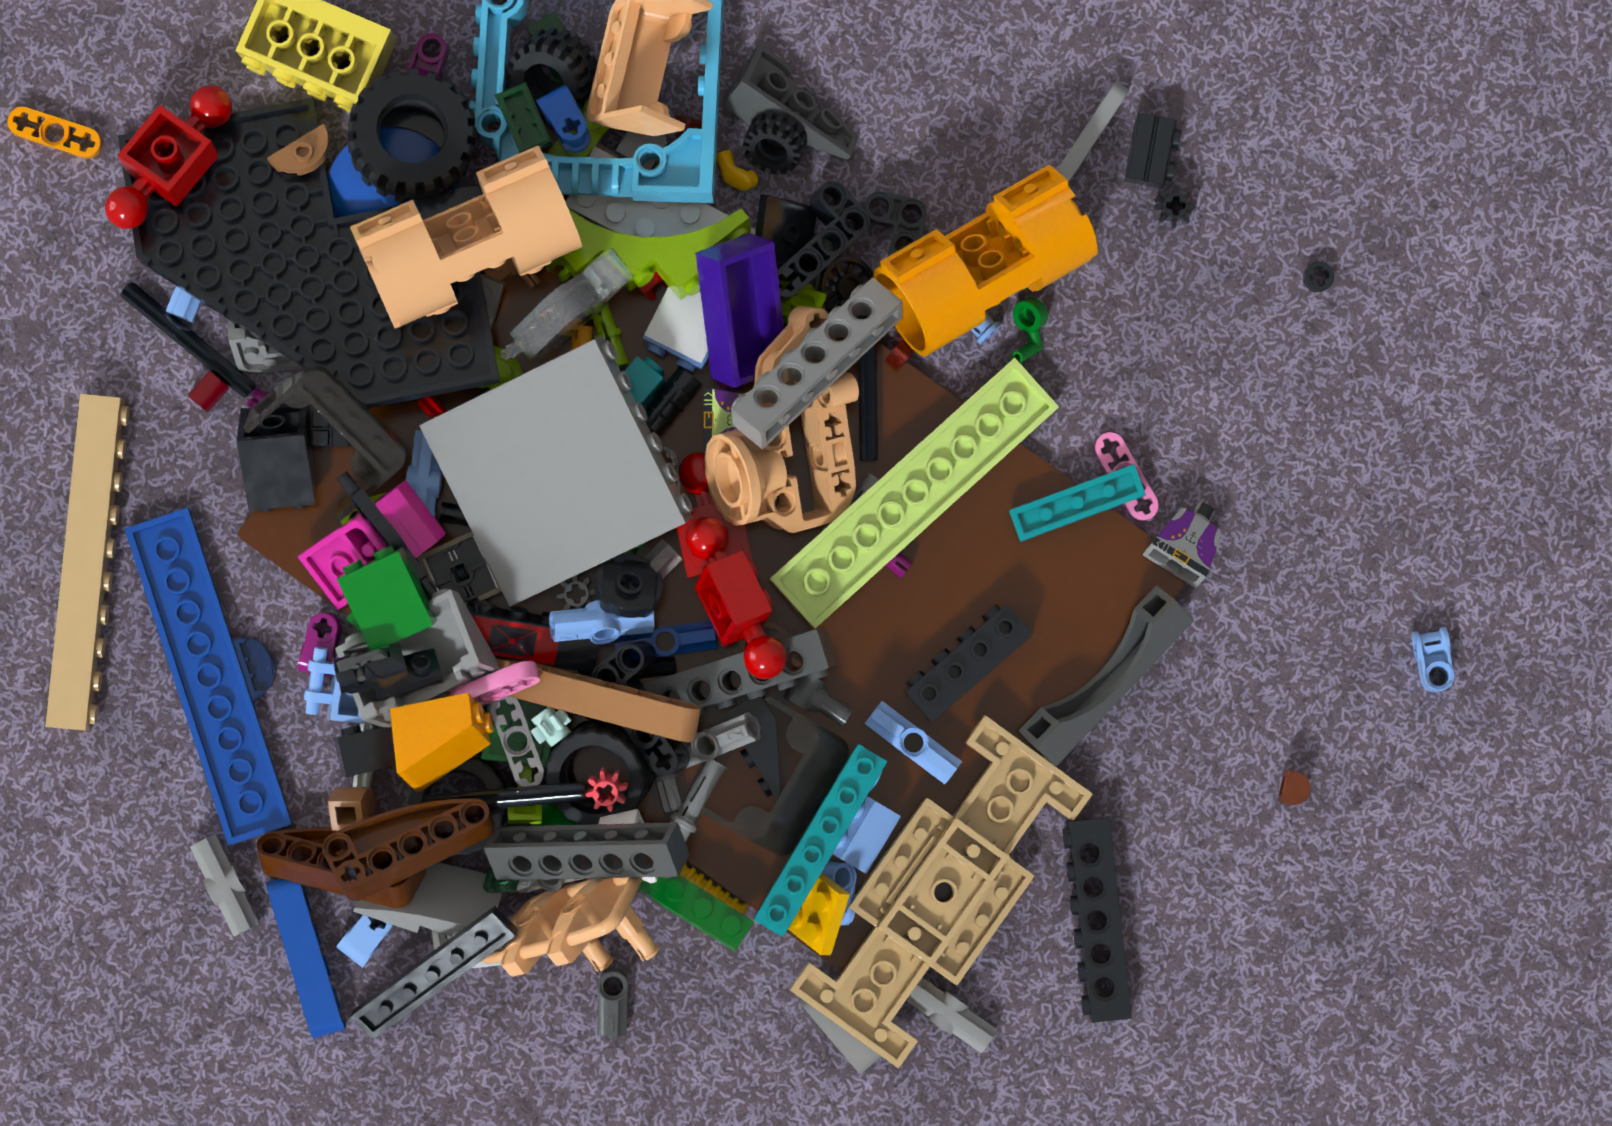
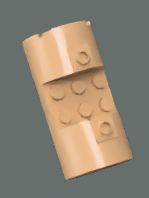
M535 146L476 172L483 194L432 217L422 220L414 201L411 200L350 227L395 329L423 316L428 317L433 314L445 313L451 306L458 304L451 283L467 281L481 270L503 265L506 259L511 258L520 276H523L525 274L537 273L544 266L550 264L552 260L582 248L578 231L567 204L539 146Z

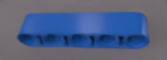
M280 878L267 881L266 886L312 1038L316 1039L345 1030L346 1022L345 1020L342 1021L339 1008L341 1006L335 988L332 989L329 976H331L328 962L326 956H322L319 947L322 944L316 924L313 925L310 917L312 909L307 893H303L299 883Z

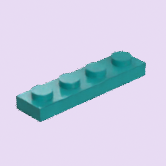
M1135 464L1011 509L1009 514L1019 541L1022 542L1144 497L1146 493Z

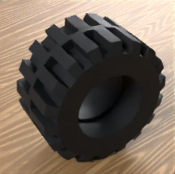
M549 27L547 31L540 29L534 35L531 34L513 54L506 70L510 74L506 78L507 85L515 87L526 82L542 119L544 117L537 106L536 100L566 85L578 107H580L591 94L596 73L594 66L597 64L595 56H590L591 48L588 44L583 46L580 43L582 38L578 35L572 37L569 35L570 31L565 29L558 32L556 27ZM541 64L555 69L562 77L564 84H558L550 79L543 71Z

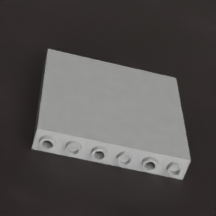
M603 335L419 425L509 606L517 604L677 528L693 518L690 513L693 511L692 504L685 493L681 494L676 484L678 480L677 474L673 466L665 462L660 452L663 450L661 441L655 432H650L645 422L647 420L646 411L640 402L635 401L630 391L632 390V383L628 375L624 371H620L615 361L617 359L615 348L609 340L605 341Z

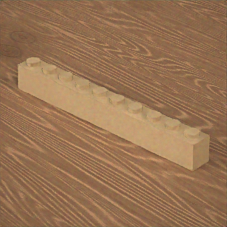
M80 394L45 727L91 731V724L96 725L98 721L99 706L94 704L95 691H100L102 672L97 671L98 658L104 657L106 647L105 638H100L102 625H107L109 618V605H104L105 591H111L113 580L112 572H108L107 569L109 558H114L116 551V539L111 538L112 525H117L119 521V506L114 505L115 493L121 492L123 484V473L118 472L119 459H124L126 454V439H121L122 426H128L130 417L129 406H125V400L119 397Z

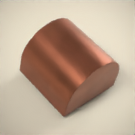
M1285 770L1278 795L1279 803L1289 805L1303 803L1308 798L1311 790L1307 777L1300 772Z

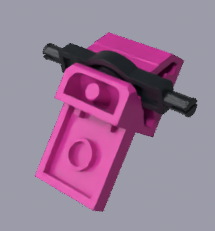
M348 471L344 472L336 480L349 495L348 498L358 510V513L348 522L303 551L298 556L299 560L337 610L348 604L337 581V578L344 574V566L360 559L364 565L375 560L373 555L375 552L391 545L394 550L403 547L428 601L431 600V595L437 592V590L415 558L438 542L446 534L406 480L372 502L363 488H359Z

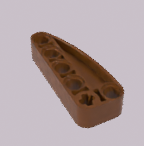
M448 799L425 802L381 813L336 831L326 837L322 849L344 895L352 901H360L488 838L494 831L495 822L488 805L480 799ZM484 816L480 822L470 823L474 817ZM453 831L452 835L448 838H440L442 833ZM423 846L418 853L409 854L413 847ZM347 849L344 855L334 857L337 851ZM392 861L389 867L378 869L383 862ZM354 878H357V881H356V882H354V883L351 882V880H353Z
M331 827L274 831L265 833L257 840L256 848L262 870L265 874L344 895L322 849L326 837L336 832ZM422 846L413 847L409 854L418 853ZM347 849L337 851L334 857L344 855ZM392 861L383 862L378 869L389 867ZM427 869L363 900L391 908L404 907L413 899ZM354 878L351 882H356L357 878Z

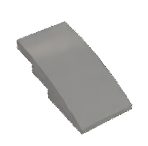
M438 862L426 868V874L408 905L401 908H391L360 900L356 902L353 912L418 933L419 927L422 926L452 937L454 930L461 931L492 907L496 906L498 908L506 880H496L495 876Z

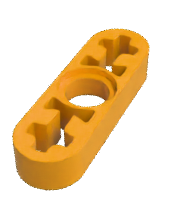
M17 107L8 116L7 123L9 129L20 138L85 159L94 158L102 149L100 135L89 127L28 107ZM24 114H28V119L36 124H40V118L45 119L40 125L39 137L34 136L37 130L30 127H24L23 131H19L20 126L15 123V120L23 118ZM53 124H60L64 128V136L58 142H51L46 136L47 129ZM71 128L76 129L73 133L75 137L85 139L87 134H90L91 140L95 143V146L93 148L88 147L86 152H82V146L73 141L70 142V148L65 147L71 138Z

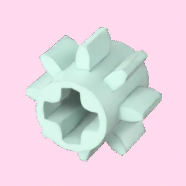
M547 707L531 719L536 727L530 730V732L539 744L546 740L550 747H552L571 733L567 724L572 720L565 711H555L554 708Z

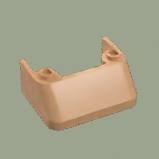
M616 0L609 13L587 107L588 120L603 127L650 136L683 131L686 124L671 118L668 106L658 102L671 43L677 42L689 34L692 28V14L712 10L713 3L708 0Z

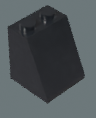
M301 402L241 408L236 442L249 511L269 512L276 508L293 507L300 509L309 505H316L317 481L313 447L311 446L308 403Z

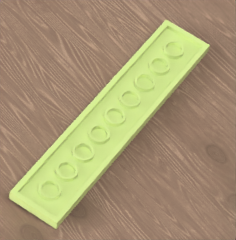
M1013 358L769 579L770 583L813 630L816 629L1056 411L1059 406L1017 359Z

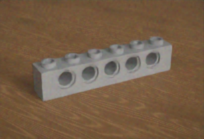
M873 277L865 285L857 286L851 293L849 300L841 307L837 306L832 309L821 326L811 329L805 335L803 342L795 350L791 349L783 355L779 365L771 372L767 371L762 374L752 390L747 394H741L734 401L731 408L733 426L761 449L765 448L903 318L902 300ZM861 315H864V316H867L868 318H866V319H857L856 317L861 316ZM836 337H843V338H845V339L842 340V341H834V340H832V339H834V338H836ZM812 359L822 360L818 363L809 362ZM788 381H797V382H798V383L795 384V385H787V384H785V383L788 382ZM764 403H773V404H775V405H773V406H771V407H763V406H761V405L764 404Z

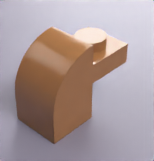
M335 787L328 800L331 829L339 831L354 823L375 816L374 810L377 800L374 790L371 787Z

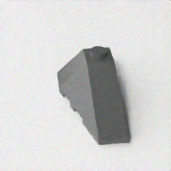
M758 44L730 86L722 106L748 124H751L752 120L761 113L767 116L768 111H774L775 117H778L779 112L784 113V119L788 120L791 116L795 119L794 125L799 123L802 125L803 129L801 132H806L807 146L848 160L853 153L859 136L831 108H823L821 110L816 105L813 97L816 92L809 85L800 89L789 77L794 70L788 63L761 44Z

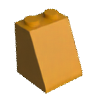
M469 693L390 708L397 774L416 792L423 791L491 744L489 733L494 731L491 714L487 713L481 703L477 702Z

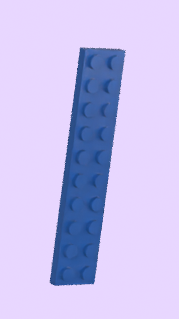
M187 507L124 528L228 846L292 825L293 821L254 703L251 701L237 659L229 626L190 508Z

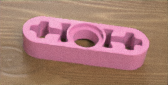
M1112 432L1104 433L1095 442L1094 450L1097 458L1107 474L1135 464L1146 496L1141 498L1143 500L1150 499L1152 502L1148 507L1150 513L1145 515L1143 511L1136 512L1134 507L1138 504L1137 500L1130 501L1124 505L1130 515L1136 520L1145 521L1152 518L1158 510V500L1122 437ZM1105 439L1118 443L1119 446L1115 449V452L1119 459L1124 454L1128 461L1116 465L1113 470L1108 465V463L1114 462L1112 456L1109 453L1103 454L1101 452V449L1105 446L1103 442Z
M524 661L510 665L451 690L449 696L469 693L482 706L536 685L540 681L537 664L533 661Z

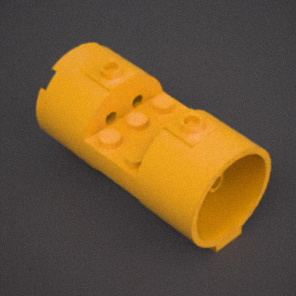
M1048 164L994 195V200L986 206V213L946 236L935 229L880 261L881 266L874 270V279L902 300L903 318L895 325V328L916 353L921 356H928L984 323L986 318L985 310L1000 304L1004 299L1027 287L1032 292L1039 291L1089 262L1097 255L1098 245L1091 222L1087 214L1082 216L1078 206L1072 200L1076 195L1070 189L1068 181L1063 175Z

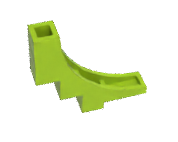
M569 209L578 231L582 248L563 255L558 260L574 278L594 266L600 271L605 263L629 291L637 286L642 287L653 278L654 273L657 272L678 298L682 300L687 295L693 296L700 291L695 253L748 234L751 231L750 219L742 209H739L720 222L695 232L669 237H639L617 233L595 225Z

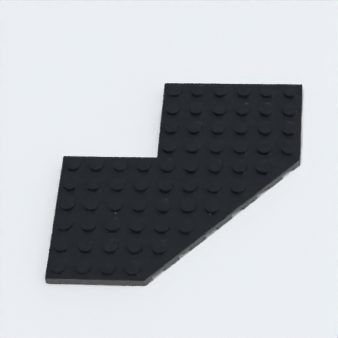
M314 97L231 113L230 118L223 125L216 128H206L202 135L212 141L219 157L177 207L153 191L147 198L148 214L141 225L132 229L136 258L141 264L367 409L501 383L481 271L475 273L467 281L451 283L458 304L451 306L448 311L438 315L423 316L395 329L350 227L397 206L335 218L326 161L316 170L304 175L279 172L268 162L267 157L320 126ZM136 132L118 136L120 151ZM123 167L125 186L131 187L137 178L125 171Z

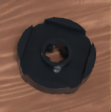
M620 554L613 557L612 561L607 562L605 565L603 563L600 566L595 580V593L600 601L601 609L606 613H613L626 618H646L650 616L653 609L658 605L663 592L664 583L659 570L656 573L650 566L651 562L642 556ZM626 581H631L632 586L637 589L626 590L622 585Z

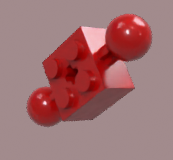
M206 85L197 89L189 103L191 115L185 122L159 105L117 156L125 171L137 178V180L131 187L123 186L116 188L108 195L105 202V213L108 220L114 226L121 229H133L141 225L148 214L147 198L153 191L177 207L219 157L212 141L202 135V132L206 128L219 127L230 118L232 101L224 89L215 85Z
M705 452L689 454L682 460L678 469L681 485L688 492L694 494L696 507L690 512L693 518L677 527L688 579L700 577L706 565H708L707 560L697 558L689 551L685 539L690 524L701 517H714L725 525L729 535V542L725 550L727 557L743 551L747 560L751 559L753 561L745 524L735 526L726 521L713 501L705 474Z
M714 517L696 519L688 527L685 539L689 551L697 558L707 560L708 562L694 588L723 647L745 638L748 645L745 648L743 660L750 674L759 679L774 678L785 668L787 653L779 640L766 636L762 629V626L772 612V600L767 590H762L757 580L756 566L751 559L747 560L743 551L727 557L725 550L729 542V535L725 525L720 520Z

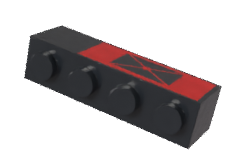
M476 601L475 604L466 603V607L495 657L518 661H533L536 664L593 672L599 644L591 642L590 639L554 642L551 639L549 630L550 612H542L541 615L528 613V610L516 606L501 609L495 608L494 604L486 601Z

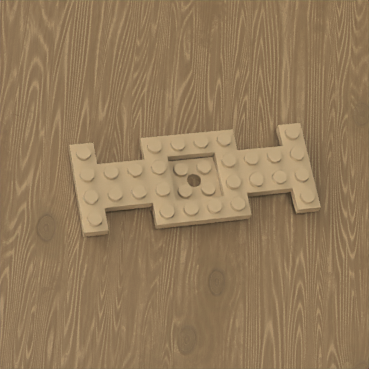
M986 715L982 716L964 743L989 760L990 764L953 816L925 797L847 907L874 927L836 981L807 962L788 989L898 1069L918 1041L892 1023V1019L929 967L953 984L958 985L1034 878L1032 873L1012 860L1009 854L1045 803H1048L1069 820L1074 821L1092 796L1090 791ZM947 882L952 888V895L947 901L940 902L936 899L934 890L939 883Z

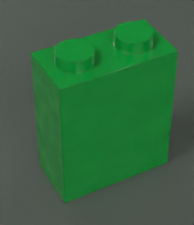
M392 545L383 548L373 554L375 560L364 565L361 559L343 567L344 574L337 578L370 651L389 646L431 627L437 622L435 614L429 610L427 605L429 601L403 547L394 550Z

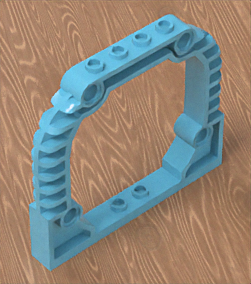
M482 0V5H476L475 22L476 25H480V37H474L473 54L474 57H478V69H472L471 86L472 89H476V101L471 100L469 108L473 109L475 127L477 128L479 139L485 146L494 148L500 162L519 154L495 94L507 90L506 78L508 73L506 70L509 64L511 29L521 24L526 17L529 0H507L502 5L494 4L493 0ZM708 0L713 3L712 10L703 11L708 12L706 44H700V64H705V76L698 77V96H703L702 129L688 128L678 139L663 149L657 144H644L638 147L633 158L564 157L543 153L562 195L633 197L634 201L714 203L724 0ZM491 122L501 124L500 128L495 132L485 131V127ZM648 159H656L660 162L652 170L642 167Z

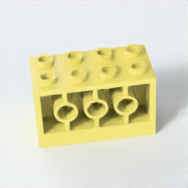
M257 0L235 51L242 58L241 63L247 65L246 68L262 76L265 75L266 71L271 72L272 76L277 78V82L295 89L296 84L303 86V89L307 91L309 96L323 102L326 101L327 97L334 99L333 102L338 104V108L350 113L352 105L357 103L358 95L363 88L369 89L372 85V80L382 76L397 39L391 29L323 0ZM288 34L289 38L285 42L279 43V38ZM316 47L320 49L316 55H309L312 49ZM349 60L350 65L347 68L341 69L339 67L342 62Z

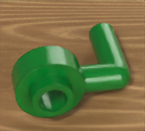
M1028 297L1020 301L1013 309V319L1016 325L1022 331L1027 332L1028 344L1012 353V359L1016 358L1019 363L1039 353L1043 347L1040 328L1047 323L1048 313L1045 305L1034 297Z

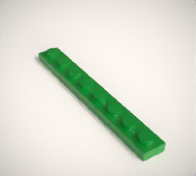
M554 804L542 805V824L530 825H578V823L564 817L565 815L560 810L558 811ZM680 875L670 878L658 877L657 882L654 883L642 880L637 890L734 952L738 950L754 925L753 920Z

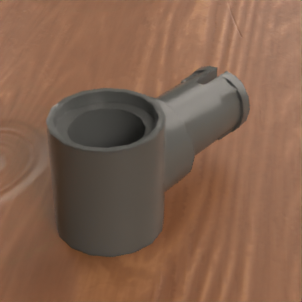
M808 675L797 678L798 685L790 687L784 695L786 699L808 713L818 710L842 726L853 711V709L828 694L829 690L825 688L827 684L819 679L810 681Z

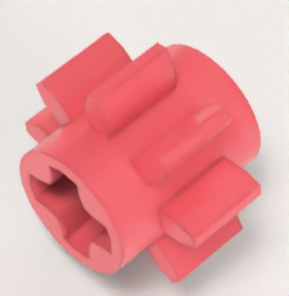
M603 767L599 778L590 775L588 782L594 788L587 790L585 796L594 798V809L599 808L601 805L607 806L609 812H612L615 801L624 804L626 797L620 791L627 789L628 782H620L618 778L619 770L611 774L607 773ZM607 784L613 787L612 791H609L607 795L601 792L602 788H605Z

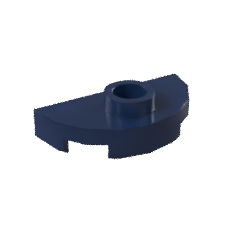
M244 636L231 638L251 701L253 702L264 696L273 685L276 674L275 660L269 649L260 641Z

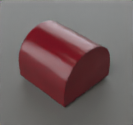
M211 371L207 372L190 391L188 397L208 413L230 387Z

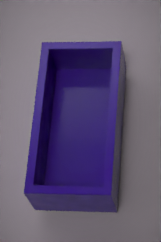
M751 233L695 253L711 378L734 388L755 380V368L759 356L784 329L774 242Z

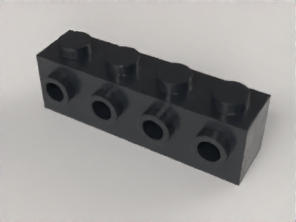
M997 604L982 616L986 622L977 630L972 626L969 627L957 638L960 643L958 647L951 653L945 648L931 660L935 667L926 674L920 670L906 682L910 687L905 692L906 695L931 723L1033 635L1008 604L1002 608Z

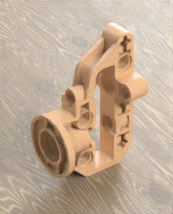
M798 306L790 312L788 325L758 358L755 368L754 387L762 374L767 371L771 372L779 365L781 358L787 351L795 350L803 342L805 335L811 329L818 328L826 321L828 316L826 310L816 307ZM812 359V360H810L809 362H811V363H818V362H820V361H822V360H820V359H815V360L813 361V359ZM845 372L801 413L815 505L813 511L802 514L797 478L787 474L783 457L793 456L789 425L763 449L738 429L711 437L707 443L704 458L705 474L713 501L726 521L739 526L762 520L774 529H784L787 532L796 533L832 523L850 507L856 490V478L845 404L857 401L859 396L858 383L853 374ZM788 381V382H786L785 384H787V385H795V384H797L798 382H797V381ZM764 403V404H762L761 406H763V407H771V406H773V405H775V404H773V403ZM779 495V503L775 506L776 497Z

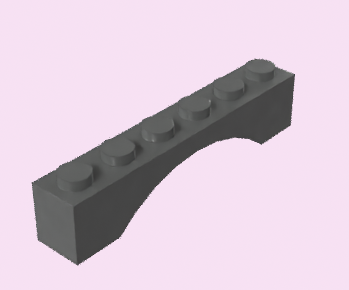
M1156 585L1133 609L1129 626L1120 645L1101 671L1073 694L1055 703L1040 707L1018 732L1056 767L1194 620L1175 599Z

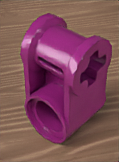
M435 33L424 34L420 37L405 73H409V68H419V74L427 75L430 70L438 73V79L442 80V72L449 55V48L444 39ZM430 42L441 44V52L435 58L425 56V47Z
M319 613L309 620L298 662L299 672L311 674V671L308 670L309 659H313L314 647L327 648L326 661L332 662L334 659L335 648L338 647L341 634V623L336 615L332 613ZM328 619L327 625L332 626V632L325 633L323 637L321 636L322 630L317 629V624ZM324 674V677L332 678V674Z

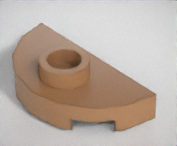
M324 123L267 157L268 162L277 171L288 174L297 173V175H304L316 170L325 161V155L329 149L330 137Z

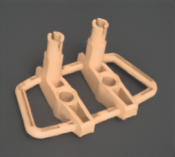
M642 877L593 878L577 883L572 881L563 884L557 891H545L528 899L509 918L518 928L516 936L507 942L505 948H498L483 959L482 962L487 964L501 962L502 967L507 973L514 977L528 973L544 954H547L556 966L573 963L580 953L583 952L594 966V969L599 972V970L602 971L610 966L614 958L608 953L598 937L612 932L615 928L623 939L628 940L642 961L645 959L649 960L656 955L659 947L643 928L644 923L630 906L642 882Z

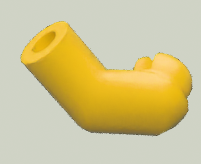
M731 150L716 154L722 179L727 185L740 191H748L750 188L757 186V174L752 170L746 171L736 167Z

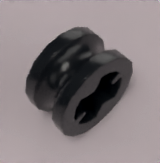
M1324 262L1310 264L1303 275L1305 286L1310 291L1316 293L1327 290L1334 281L1332 267ZM1315 268H1321V273L1325 271L1328 275V278L1323 280V286H1316L1317 281L1312 283L1310 280V276L1315 273Z

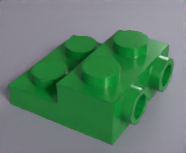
M517 699L522 707L529 729L532 730L536 726L531 719L547 708V706ZM506 700L500 702L501 708L496 710L497 715H504L508 725L501 726L502 731L505 732L513 726H522L521 719L515 723L512 719L511 712L516 709L515 705H509ZM492 703L487 704V713L491 714L490 707ZM493 721L494 731L489 733L491 744L482 750L481 759L508 762ZM522 732L512 733L508 738L509 748L513 751H522L527 746L526 735ZM531 733L542 765L546 767L547 761L551 757V753L557 746V743L550 747L546 740L539 744ZM530 751L522 757H513L514 763H518L521 760L522 764L529 765L527 758H533V752Z

